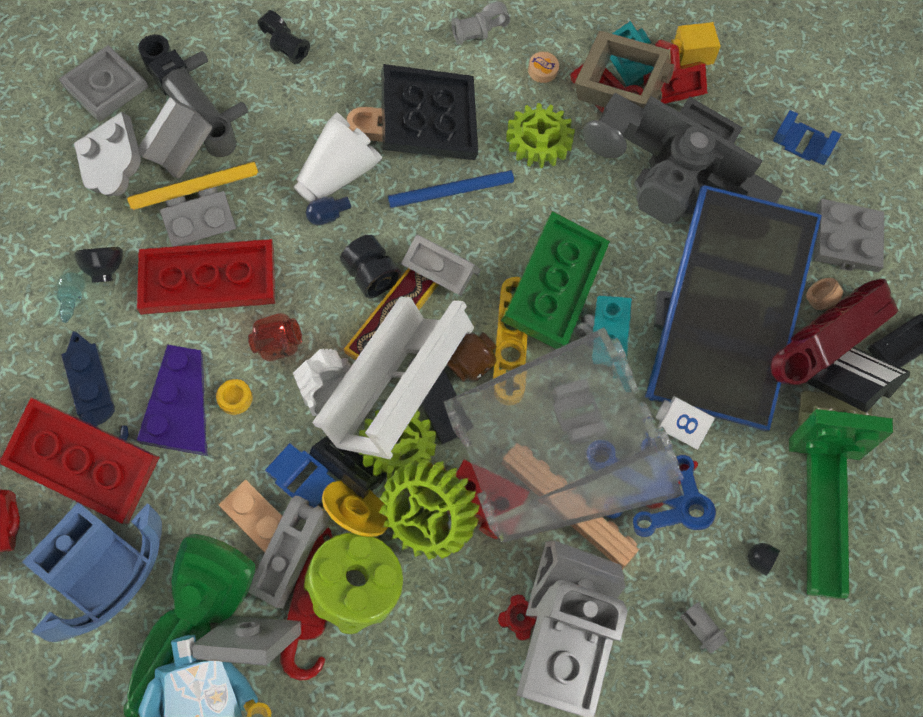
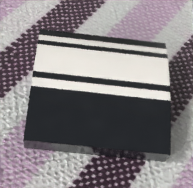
M853 347L833 364L822 369L805 383L867 413L882 396L889 399L910 377V371Z

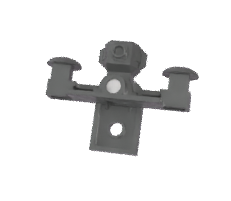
M614 93L604 108L600 119L589 121L583 128L585 143L599 156L605 158L622 156L627 149L625 139L653 154L649 160L651 168H643L634 183L638 190L636 199L640 210L664 224L678 222L681 217L692 216L700 186H709L777 203L783 192L782 189L754 174L762 163L761 159L734 144L743 127L690 96L680 112L652 96L643 109L619 94ZM728 209L723 210L722 220L725 227L739 238L759 240L769 232L767 219Z

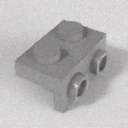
M213 187L197 192L199 198L186 202L185 196L166 201L167 207L159 210L172 247L237 229L224 191L218 192L217 188Z

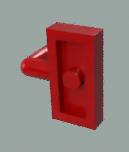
M658 40L655 46L670 50L671 64H674V71L670 82H664L662 86L661 102L667 104L688 99L689 96L692 98L708 94L706 63L699 61L680 66L679 47L668 41ZM651 73L643 75L644 88Z

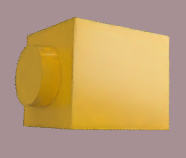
M714 22L678 26L675 38L670 42L679 47L680 66L699 61L706 63V65L714 64L721 47Z

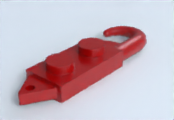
M329 527L316 539L300 572L287 620L301 621V635L280 653V663L284 672L290 678L299 681L309 680L317 676L325 663V658L321 656L313 667L301 669L295 663V654L299 640L308 641L316 639L323 634L326 628L327 620L319 618L313 610L309 592L304 590V580L313 556L326 542L324 537L329 536L330 539L333 538Z

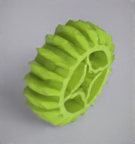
M430 458L424 459L420 463L415 460L397 469L384 485L386 490L379 498L384 505L379 513L387 516L388 519L385 520L383 527L393 529L394 532L391 540L399 538L403 542L402 550L409 547L413 548L414 557L425 553L428 560L436 558L437 555L443 559L451 553L459 552L464 547V543H467L473 537V530L479 521L474 515L478 512L480 505L470 502L475 497L476 491H467L464 486H466L468 478L459 480L455 477L457 468H451L449 471H446L444 461L433 465ZM448 510H450L451 514V529L447 524V522L449 521L447 515Z

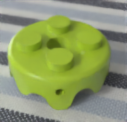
M354 533L336 535L324 542L313 556L304 580V590L309 592L315 614L319 618L336 625L340 632L344 634H355L370 625L382 623L396 606L403 587L402 568L392 549L376 537H366ZM351 570L361 572L365 577L366 584L362 586L351 585L346 578V573Z

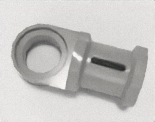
M493 2L485 6L482 12L476 13L475 17L461 20L452 18V31L456 43L462 45L463 41L475 38L484 40L487 39L488 31H491V28L497 26L506 27L510 23V15L506 5L503 2ZM500 15L498 18L491 19L494 16Z

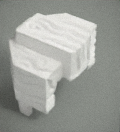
M319 349L309 360H306L293 372L304 403L309 407L312 416L319 414L350 369L351 365L348 363V358L341 359L335 349Z

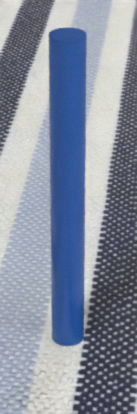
M512 170L389 195L388 201L390 208L514 183V176Z

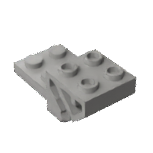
M557 541L545 542L526 616L537 620L516 696L581 717L595 716L613 640L621 641L628 612L624 602L617 599L626 587L620 564Z

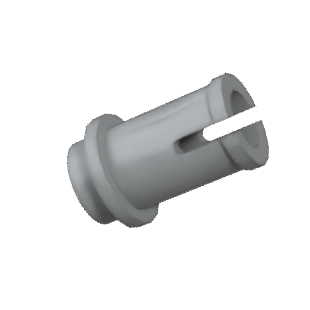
M700 602L693 605L686 613L680 616L703 644L700 646L702 650L706 648L711 654L728 641L724 635L726 630L718 628L702 608Z

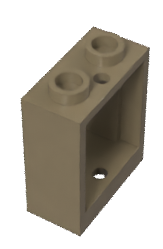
M599 30L575 81L578 100L605 108L614 93H617L643 109L651 96L661 101L662 86L664 82H670L674 71V64H671L670 50ZM611 55L654 67L642 95L599 83Z

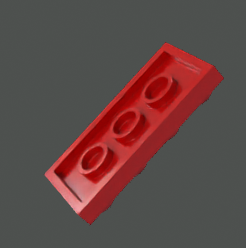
M272 239L139 249L137 310L140 315L276 304L274 244Z
M30 398L0 459V464L121 524H128L160 457L46 402Z

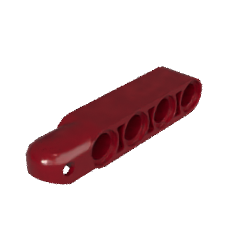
M876 279L864 283L793 335L791 342L772 358L770 368L775 380L787 385H799L807 382L896 315L898 308L894 298L891 296L887 280Z

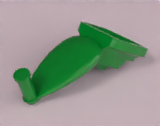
M190 534L182 540L174 562L171 580L175 608L159 618L141 647L129 681L128 701L123 708L125 717H140L139 707L148 683L155 678V669L175 662L171 645L172 640L183 636L195 635L196 641H198L211 631L210 623H222L230 618L241 606L252 584L256 567L255 563L238 549L223 541L201 534Z

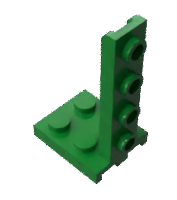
M816 409L789 438V452L807 454V595L845 600L849 596L847 459L861 460L893 433V418Z

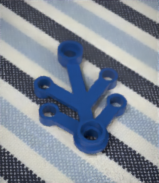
M649 438L644 440L640 446L641 457L648 464L651 478L617 460L614 448L607 442H595L588 447L586 458L588 466L593 472L600 474L609 472L641 490L622 495L611 493L604 496L601 506L602 512L607 518L616 519L623 514L624 510L663 502L674 509L654 514L641 511L634 516L633 528L637 535L649 537L655 532L656 528L680 523L691 530H703L714 522L716 515L715 506L708 497L698 492L693 475L694 462L689 456L679 455L672 461V474L681 482L683 495L670 489L661 458L662 445L658 440ZM650 447L656 448L658 450L654 454H648L645 452V450ZM598 457H604L608 460L603 464L595 462ZM680 464H686L689 466V469L680 471L676 467ZM611 502L619 504V507L615 510L606 508ZM697 509L702 511L703 515L701 517H693L689 513ZM642 520H647L651 525L648 528H640L638 523Z

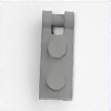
M295 496L291 499L254 574L249 593L276 608H284L320 531L325 528L330 516L324 508L320 506L314 508L309 505L308 500L300 496ZM304 519L306 523L301 531L296 526L299 520Z

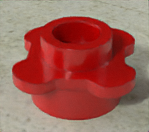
M517 594L511 597L507 610L499 614L498 623L502 628L508 627L512 630L518 640L525 641L530 638L531 629L537 619L526 616L529 602L525 601L523 595ZM518 614H522L524 616L523 621H519L517 619Z

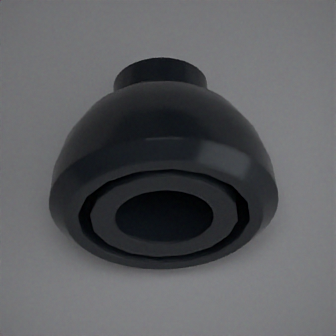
M120 247L77 250L74 253V257L78 267L84 273L91 276L92 283L113 281L112 274L117 271L122 262L123 249Z

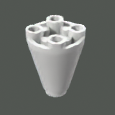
M337 112L326 123L296 179L298 182L293 187L309 203L333 194L374 168L382 159V156L372 146L368 145L371 142L370 139L358 128L354 131L350 130V124Z

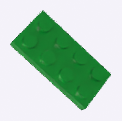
M552 211L546 220L501 321L563 352L569 343L610 241Z

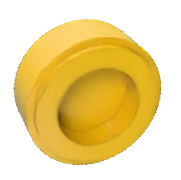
M231 379L224 382L216 393V401L221 410L231 415L245 412L250 407L253 399L249 386L239 379Z

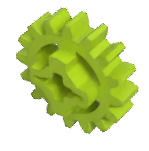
M537 103L534 110L526 105L524 107V114L516 111L514 112V120L508 121L506 142H509V152L517 151L516 160L520 161L526 158L527 166L529 167L533 162H538L539 167L543 168L544 163L547 161L552 166H555L557 157L565 160L567 151L572 150L575 129L571 128V118L563 120L564 111L560 110L554 113L553 105L551 104L547 110L542 109L541 103Z
M379 410L375 411V417L379 413ZM417 410L397 442L400 443L395 444L391 450L393 454L391 459L359 453V455H364L363 465L368 467L374 464L373 475L378 476L384 471L387 472L388 480L397 469L406 466L411 461L417 460L420 463L424 459L430 458L431 460V456H435L436 444L434 443L436 432L429 431L430 420L420 422V411ZM365 419V430H359V436L369 438L365 432L373 420Z

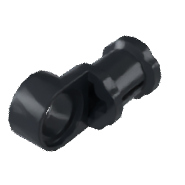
M268 10L258 20V26L264 34L268 32L272 35L270 48L273 51L282 52L289 57L290 62L293 64H299L308 55L310 42L305 38L299 39L293 35L285 21L276 12Z

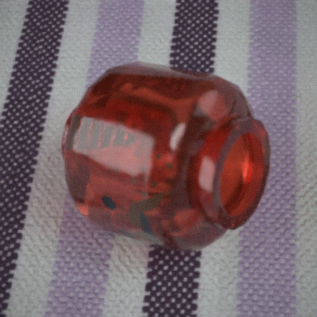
M277 313L256 320L253 323L252 333L248 335V342L253 353H258L263 360L271 362L294 355L298 350V345L302 343V332L295 318H290L284 313Z

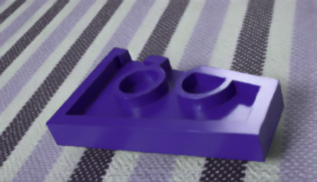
M167 344L136 440L139 444L208 456L204 404V367L201 350Z

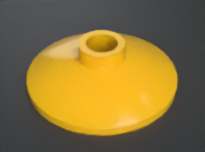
M342 481L332 482L325 488L322 494L323 506L328 515L342 528L366 537L379 536L388 529V527H383L388 517L379 513L384 503L371 490L362 499Z

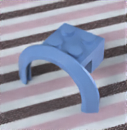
M77 503L24 559L22 563L85 613V615L78 618L62 619L49 612L32 631L35 635L49 642H60L90 632L114 617L136 595L155 564L162 534L161 518L148 503L131 521L142 535L140 553L80 503Z

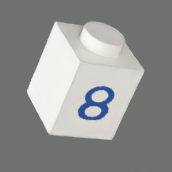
M673 396L671 402L664 400L655 416L660 421L657 426L659 430L697 450L715 419L713 416Z

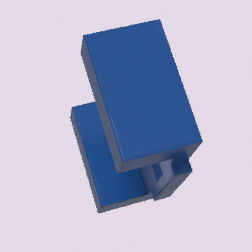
M790 110L773 141L784 146L785 150L807 161L813 160L825 165L841 133L833 130L829 138L824 136V133L801 122L799 124L795 123L798 113ZM809 130L814 134L803 154L795 150L805 132Z
M290 443L265 469L267 474L275 481L274 483L291 498L300 496L308 500L309 505L314 508L316 506L323 507L322 494L330 483L335 482L327 474L329 472L328 469L305 450L301 453ZM310 462L315 464L317 468L294 493L287 489Z

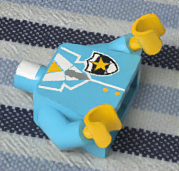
M195 635L183 636L171 641L175 662L155 669V678L148 683L139 707L140 717H242L241 711L247 712L246 717H251L254 714H261L263 717H271L272 715L271 709L267 704L257 703L258 697L248 680L232 663L196 660V658H193L192 644L196 642Z

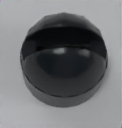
M767 543L756 544L749 551V563L756 571L767 576L780 550Z

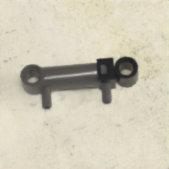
M153 34L143 38L138 45L139 53L147 72L153 76L154 81L165 96L168 95L194 108L212 125V130L204 141L208 153L215 157H225L234 152L237 141L230 122L248 113V109L243 102H240L219 113L192 78L189 72L208 62L206 54L200 51L183 61L175 49L171 51L168 40L164 36Z

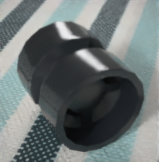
M364 235L355 239L341 253L340 262L350 276L355 277V283L367 298H375L389 290L401 277V270L391 257L386 256V250L374 235Z

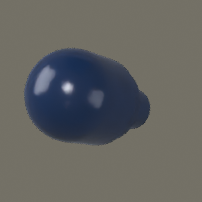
M326 196L308 204L306 217L313 225L322 226L336 221L340 217L339 212L351 209V204L347 196L334 200L332 196Z

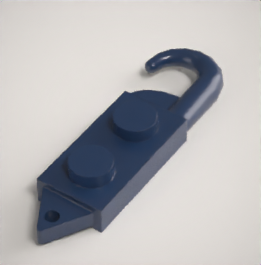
M73 331L67 351L61 354L77 415L81 420L97 427L111 418L115 412V405L98 346L95 343H89L76 331ZM123 425L121 426L119 438L127 441L129 436L128 427Z

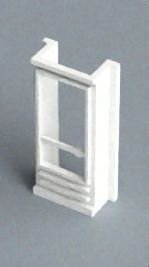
M400 296L312 423L316 427L321 428L339 449L391 459L393 456L391 450L464 336L471 334L474 329L464 311L467 307L465 302L452 301L440 320L425 319L411 297ZM408 353L417 354L406 372L397 371ZM391 378H401L365 432L369 438L354 435Z

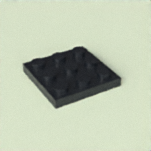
M383 64L381 71L383 150L475 160L478 155L474 76Z

